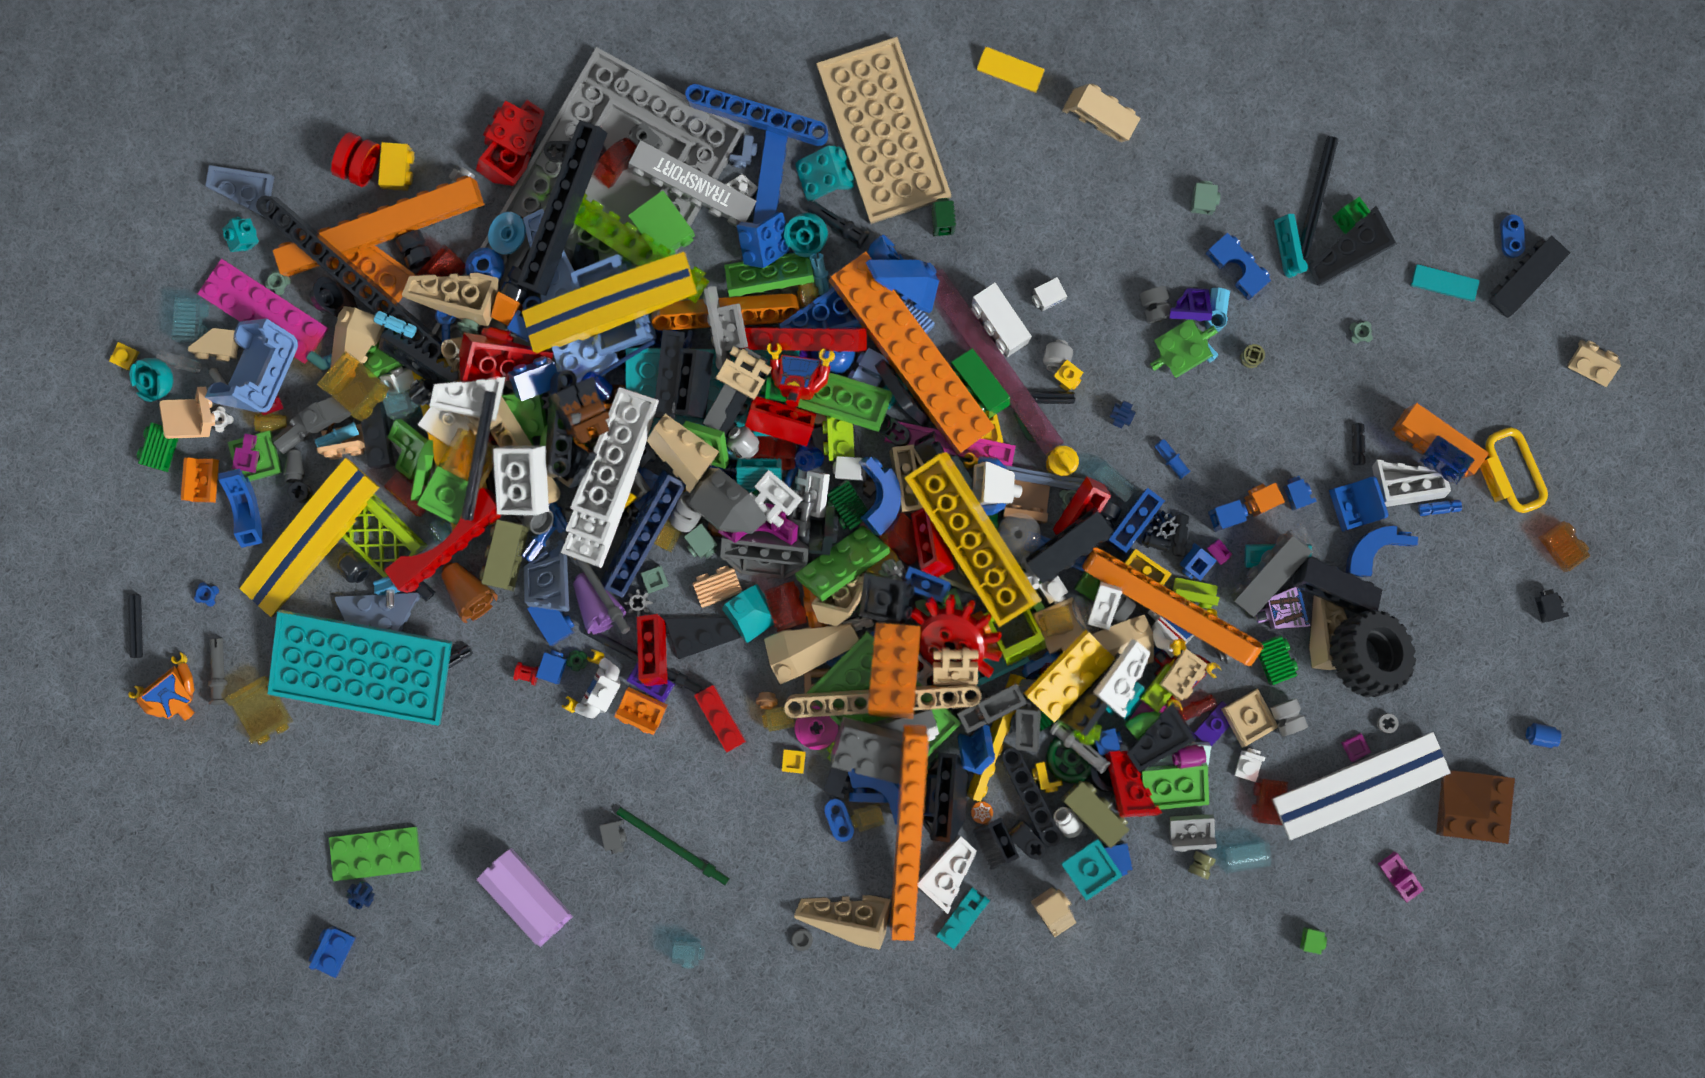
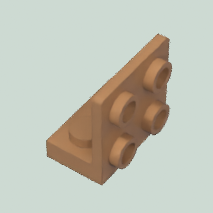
M1014 480V484L1022 486V494L1019 498L1014 497L1012 503L1006 504L1003 509L1002 518L1027 520V522L1045 524L1048 519L1047 506L1050 486Z

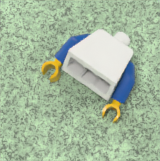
M971 452L965 454V458H970L973 461L963 462V466L966 468L974 466L973 494L987 516L1000 512L1005 508L1006 504L1013 502L1014 497L1019 498L1021 496L1022 486L1014 484L1015 474L1007 470V467L998 458L985 456L976 458Z

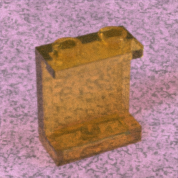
M346 351L317 384L322 390L328 392L343 405L354 418L360 421L371 415L375 405L386 397L387 391L390 389L355 356Z
M262 676L225 698L228 706L234 707L251 738L249 739L250 744L258 743V745L269 741L271 739L269 735L275 732L280 734L290 728L288 724L293 722L281 698L267 695L269 677Z

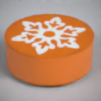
M977 802L971 809V816L977 823L984 824L991 820L993 809L986 802Z

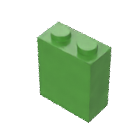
M663 190L628 215L636 229L660 259L675 255V250L681 246H688L693 241V237H695L694 231Z

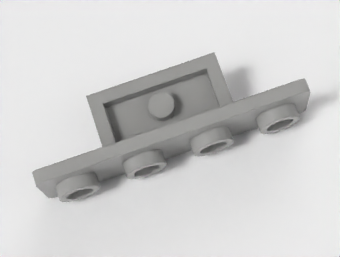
M705 287L703 300L708 308L707 320L713 334L711 340L717 355L716 366L721 370L726 359L730 360L729 351L732 350L733 346L738 349L748 347L740 304L720 307L717 288Z

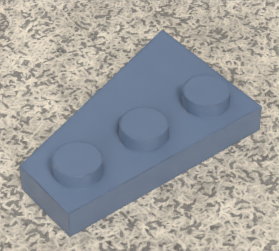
M209 165L205 186L261 215L257 210L256 202L261 196H271L274 176ZM270 200L266 204L267 210H269Z

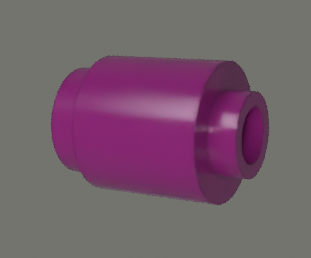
M1197 744L1188 745L1172 754V761L1179 769L1198 767L1206 763V752L1203 746H1198Z

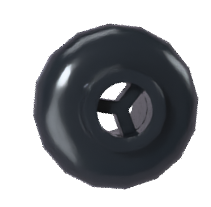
M345 552L338 558L337 571L347 582L360 583L368 577L370 565L359 552Z

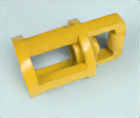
M1061 445L1056 446L1046 460L1048 473L1059 476H1070L1079 464L1077 453L1072 448Z

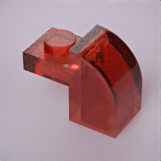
M627 137L617 141L599 159L600 164L593 175L608 189L613 187L621 173L629 169V162L637 146Z

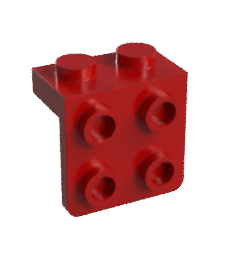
M505 100L503 106H498L493 115L494 122L492 125L488 124L483 133V136H485L484 144L490 146L494 142L516 155L524 157L539 132L542 121Z

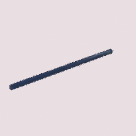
M653 339L649 341L648 343L644 344L632 353L615 362L611 366L594 375V380L598 379L599 377L608 373L620 364L624 363L633 356L650 347L655 343V340Z

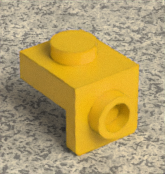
M1066 360L1054 374V378L1061 383L1059 386L1063 390H1074L1081 382L1080 377L1083 372L1069 360Z
M1044 762L1034 763L1035 768L1031 769L1033 779L1038 781L1041 790L1045 789L1046 793L1058 790V786L1063 785L1060 780L1048 781Z

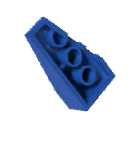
M868 260L866 262L874 279L890 291L895 289L905 301L908 298L912 300L913 306L918 310L927 313L932 311L939 280L936 276L937 271L931 263L921 260Z
M833 287L822 296L816 298L808 306L779 324L780 328L861 327L859 321Z

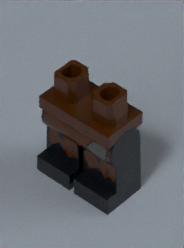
M594 377L584 379L550 395L564 426L567 428L568 435H574L578 444H583L592 439L587 429L591 426L597 436L610 431L606 421L610 417L595 388L597 384Z

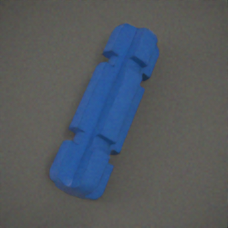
M1460 500L1430 503V505L1427 503L1418 506L1420 516L1430 515V513L1435 515L1462 510Z

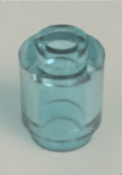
M437 518L429 524L431 528L428 532L438 545L452 533V527L445 519Z

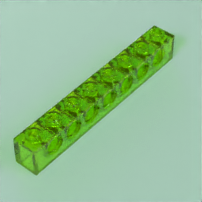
M584 195L574 221L575 224L638 266L671 256L670 249L662 244L657 247L653 244L655 239L646 233H643L642 236L636 233L637 227L629 222H626L624 225L619 221L620 216L611 210L607 214L603 211L604 206L594 199L592 202L586 200L588 195ZM585 206V211L580 214V209ZM602 217L601 223L596 225L597 219ZM619 228L618 234L613 236V231ZM636 239L635 245L630 248V242ZM650 250H652V251H653L652 256L647 259V258H646L647 253H648ZM694 266L693 269L690 268L697 294L687 298L696 303L710 281L704 278L705 272Z

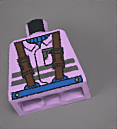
M1296 587L1272 596L1265 604L1266 608L1261 609L1255 615L1257 623L1269 621L1271 629L1310 626L1302 590Z

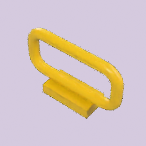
M1512 427L1504 428L1491 434L1485 444L1489 458L1484 460L1480 469L1494 501L1498 502L1507 498L1512 509L1520 513H1527L1540 508L1547 501L1548 491L1523 434L1518 429ZM1507 436L1515 438L1539 492L1538 499L1527 504H1520L1517 501L1494 448L1496 441Z

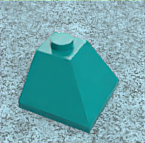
M758 584L741 592L722 607V610L746 643L782 619Z

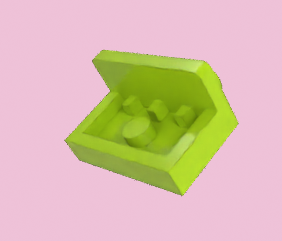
M1175 578L1173 585L1175 593L1195 604H1199L1198 606L1203 609H1211L1218 606L1219 597H1216L1217 585Z

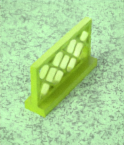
M374 494L367 501L368 505L363 509V514L358 515L363 516L364 529H354L353 524L347 531L349 536L345 533L342 538L385 578L388 575L384 571V562L396 561L399 558L398 546H406L411 551L409 556H414L421 552L427 544ZM368 516H375L378 519L379 529H368ZM368 531H379V544H369ZM383 531H390L394 535V544H384ZM354 532H364V544L354 542ZM384 546H394V559H384ZM369 547H379L380 559H372L369 556Z

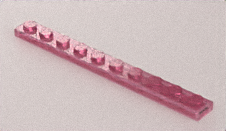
M943 269L937 271L936 276L939 284L935 297L968 346L974 349L1008 393L1011 407L1041 450L1047 455L1056 446L1064 444L1060 435Z

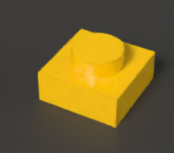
M118 342L109 362L130 371V367L134 364L139 351Z
M784 749L782 771L803 774L806 752Z

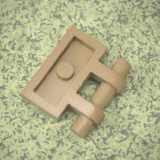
M733 346L730 354L737 358L735 363L726 359L716 379L754 400L765 381L758 377L759 372L761 371L768 375L772 367L765 364L764 360H758L747 354L748 351L743 348L740 350ZM742 362L754 367L752 373L741 367Z
M942 648V650L933 651L934 659H942V662H933V685H977L978 662H969V659H978V650H969V648L949 650V648ZM949 659H962V662H949Z

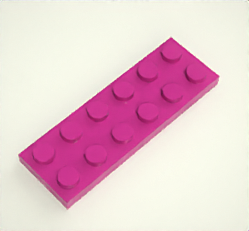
M223 259L219 261L198 292V295L240 322L267 318L291 333L298 342V348L294 357L304 364L308 361L306 359L308 354L316 349L329 328Z

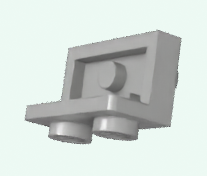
M1213 814L1169 817L1170 843L1174 851L1209 850L1210 848L1217 847L1215 840V818Z

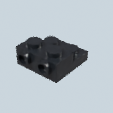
M871 572L865 573L860 616L898 625L905 623L910 619L912 607L908 606L909 598L913 597L915 590L914 585H911L912 579L895 575L885 576Z

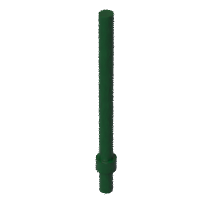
M620 807L616 814L702 870V874L708 878L712 877L724 886L730 878L716 870V866L710 862L707 864L624 808Z

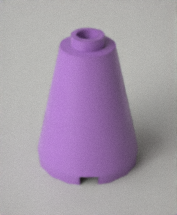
M584 572L577 575L573 586L587 633L597 634L613 627L610 624L612 620L607 614V608ZM606 590L615 606L619 607L622 611L624 618L626 615L624 607Z

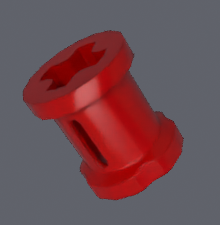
M518 662L513 680L518 681L520 679L531 682V685L535 686L538 680L536 675L539 667L533 668Z

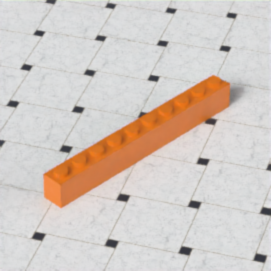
M462 176L457 178L456 182L452 184H440L436 187V190L419 192L416 194L417 197L400 199L393 206H381L374 213H362L357 216L358 219L341 221L338 223V226L322 228L318 230V233L344 256H348L357 251L399 237L407 232L424 228L485 204L477 181L471 177ZM306 235L301 236L300 239H305ZM284 242L279 245V248L273 250L281 275L290 277L320 266L294 242ZM320 243L315 248L317 254L322 252V245Z
M904 725L890 921L892 940L914 941L928 750L927 727L921 725Z

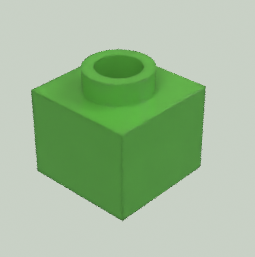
M1304 927L1300 949L1321 954L1322 949L1325 950L1327 945L1325 932Z

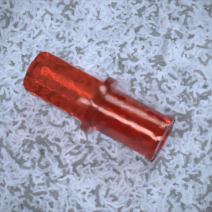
M1209 694L1196 702L1191 701L1190 705L1182 708V711H1178L1184 720L1187 721L1195 716L1200 717L1205 711L1217 707V703L1212 694Z

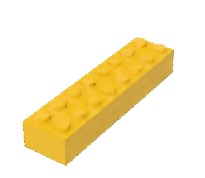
M947 452L937 455L905 477L999 627L1041 601Z

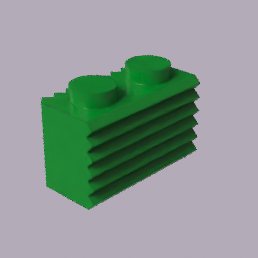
M150 422V425L145 428L143 433L144 445L137 452L138 464L168 472L179 438H165L162 425Z
M1278 635L1260 642L1263 645V649L1258 657L1269 685H1275L1297 676L1298 666L1295 659H1291L1289 656L1290 646L1286 638Z

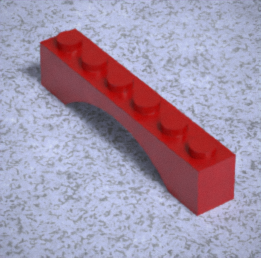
M744 326L748 347L745 348L749 350H767L769 343L772 346L771 350H778L777 343L781 345L782 350L820 351L826 349V351L859 352L867 350V328Z
M484 487L478 490L473 520L468 521L460 518L452 533L435 548L414 556H400L384 571L395 587L402 592H413L419 587V583L434 575L435 570L439 566L448 563L452 559V555L466 548L471 539L481 535L485 530L484 528L490 523L499 520L501 515L497 514V503L494 493Z

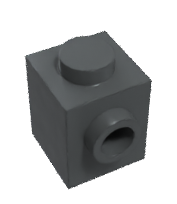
M644 122L640 125H635L629 132L628 139L635 148H637L640 140L658 150L663 145L661 138Z

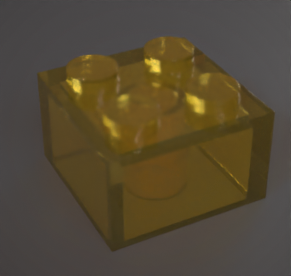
M458 428L438 466L468 481L476 435L465 429ZM487 442L480 488H482L494 466L493 449L498 448Z

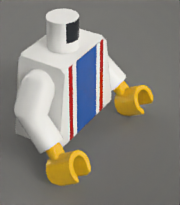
M1215 609L1206 610L1211 614L1217 616V611ZM1149 610L1148 614L1156 621L1151 627L1156 647L1165 650L1171 658L1174 655H1179L1180 650L1186 651V644L1195 635L1154 611Z
M594 649L591 650L594 652V657H587V660L598 664L599 669L581 703L567 696L566 699L569 700L568 705H562L567 711L571 713L576 712L587 718H595L599 713L606 712L620 687L619 668L607 658H604V653Z

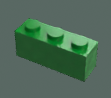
M973 348L951 362V368L989 419L1010 405V396Z

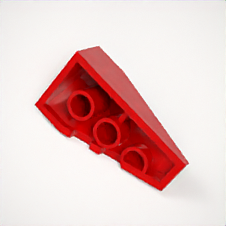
M526 100L520 108L542 121L545 112L529 100ZM537 135L524 157H520L492 142L479 158L476 171L493 183L514 186L526 172Z
M464 333L459 350L461 382H474L483 379L493 380L505 377V381H509L508 372L514 370L515 366L534 363V360L539 357H548L552 360L553 352L544 350L535 353L530 346L484 335Z

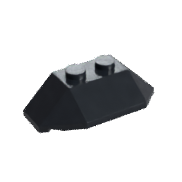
M938 752L926 767L922 823L930 834L929 837L932 841L952 843L965 822L968 774L962 768L959 754Z

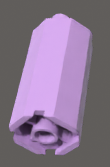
M512 848L501 855L490 868H487L477 878V881L539 947L545 944L551 936L555 935L573 917L564 904Z

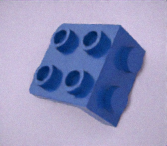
M777 212L760 224L747 222L737 224L744 265L765 268L789 251L784 238L786 223L783 213Z
M1375 476L1329 490L1342 531L1388 517L1387 507Z

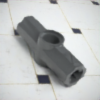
M300 415L295 416L289 422L290 425L272 438L275 446L283 454L294 448L301 441L308 440V436L312 434L307 432Z

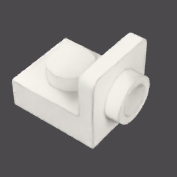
M1248 748L1247 751L1241 750L1234 776L1256 782L1261 763L1265 761V757L1260 756L1261 751Z

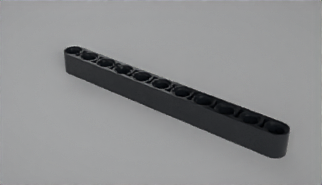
M261 196L257 200L256 207L261 215L375 314L381 311L386 313L387 317L390 315L395 318L402 315L405 318L406 325L409 323L416 326L422 334L419 341L414 336L409 338L404 336L403 332L401 333L404 339H409L408 342L410 344L416 343L415 349L422 347V353L429 352L430 359L443 356L441 352L442 340L285 203L273 196ZM269 200L273 204V208L271 211H268L266 208V204ZM288 215L289 223L285 226L283 224V217ZM301 229H304L306 232V237L303 240L299 237ZM318 243L322 245V252L320 254H317L315 250ZM335 257L339 261V266L336 269L332 266V260ZM351 272L355 274V281L353 283H350L348 275ZM367 286L372 290V295L369 298L365 295V288ZM384 300L388 303V310L386 312L381 309V303ZM433 343L438 347V352L435 355L430 351V346Z

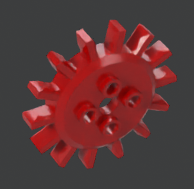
M949 594L946 599L945 609H939L933 597L928 598L925 604L930 612L929 616H926L916 607L913 609L911 617L921 625L919 653L932 666L933 662H942V659H934L933 651L935 649L933 647L942 650V648H947L945 642L951 641L955 644L956 649L949 650H962L964 647L961 646V643L966 644L969 650H978V659H969V662H978V670L989 678L992 675L994 669L983 659L987 658L999 662L1002 652L988 648V643L999 642L1002 635L1001 632H985L983 627L987 626L992 618L990 613L977 620L970 615L974 610L975 601L970 600L966 604L964 611L955 609V598L952 594ZM942 632H947L949 636H945ZM949 659V662H962V659H954L955 661ZM919 660L917 671L924 667L923 663ZM933 675L930 676L929 683L933 684Z

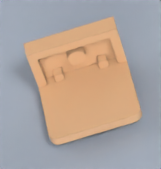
M197 387L195 399L160 401L159 407L165 438L210 436L211 426H215V415L210 412L212 401L205 398L207 393L206 387Z
M361 424L355 425L360 435L349 438L340 444L317 448V453L324 455V457H329L330 460L341 459L343 454L351 453V456L364 454L366 450ZM327 430L321 431L322 436L326 434Z

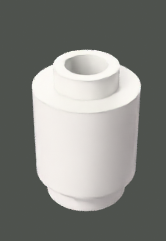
M1061 807L1054 813V821L1066 837L1074 838L1081 833L1083 823L1070 808Z

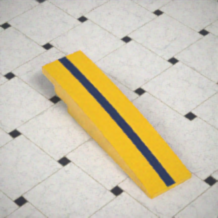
M681 252L576 289L524 310L522 314L532 350L535 353H539L554 346H564L578 339L586 340L697 294L686 254Z
M345 458L293 519L239 589L266 614L273 617L357 521L356 517L368 505L367 501L380 487L353 462Z

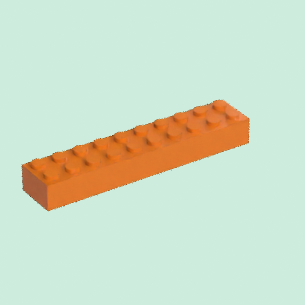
M864 252L831 276L829 282L861 326L867 328V334L956 455H958L993 430L995 426L895 290L890 291L874 279L866 264L868 260L872 259L867 252Z

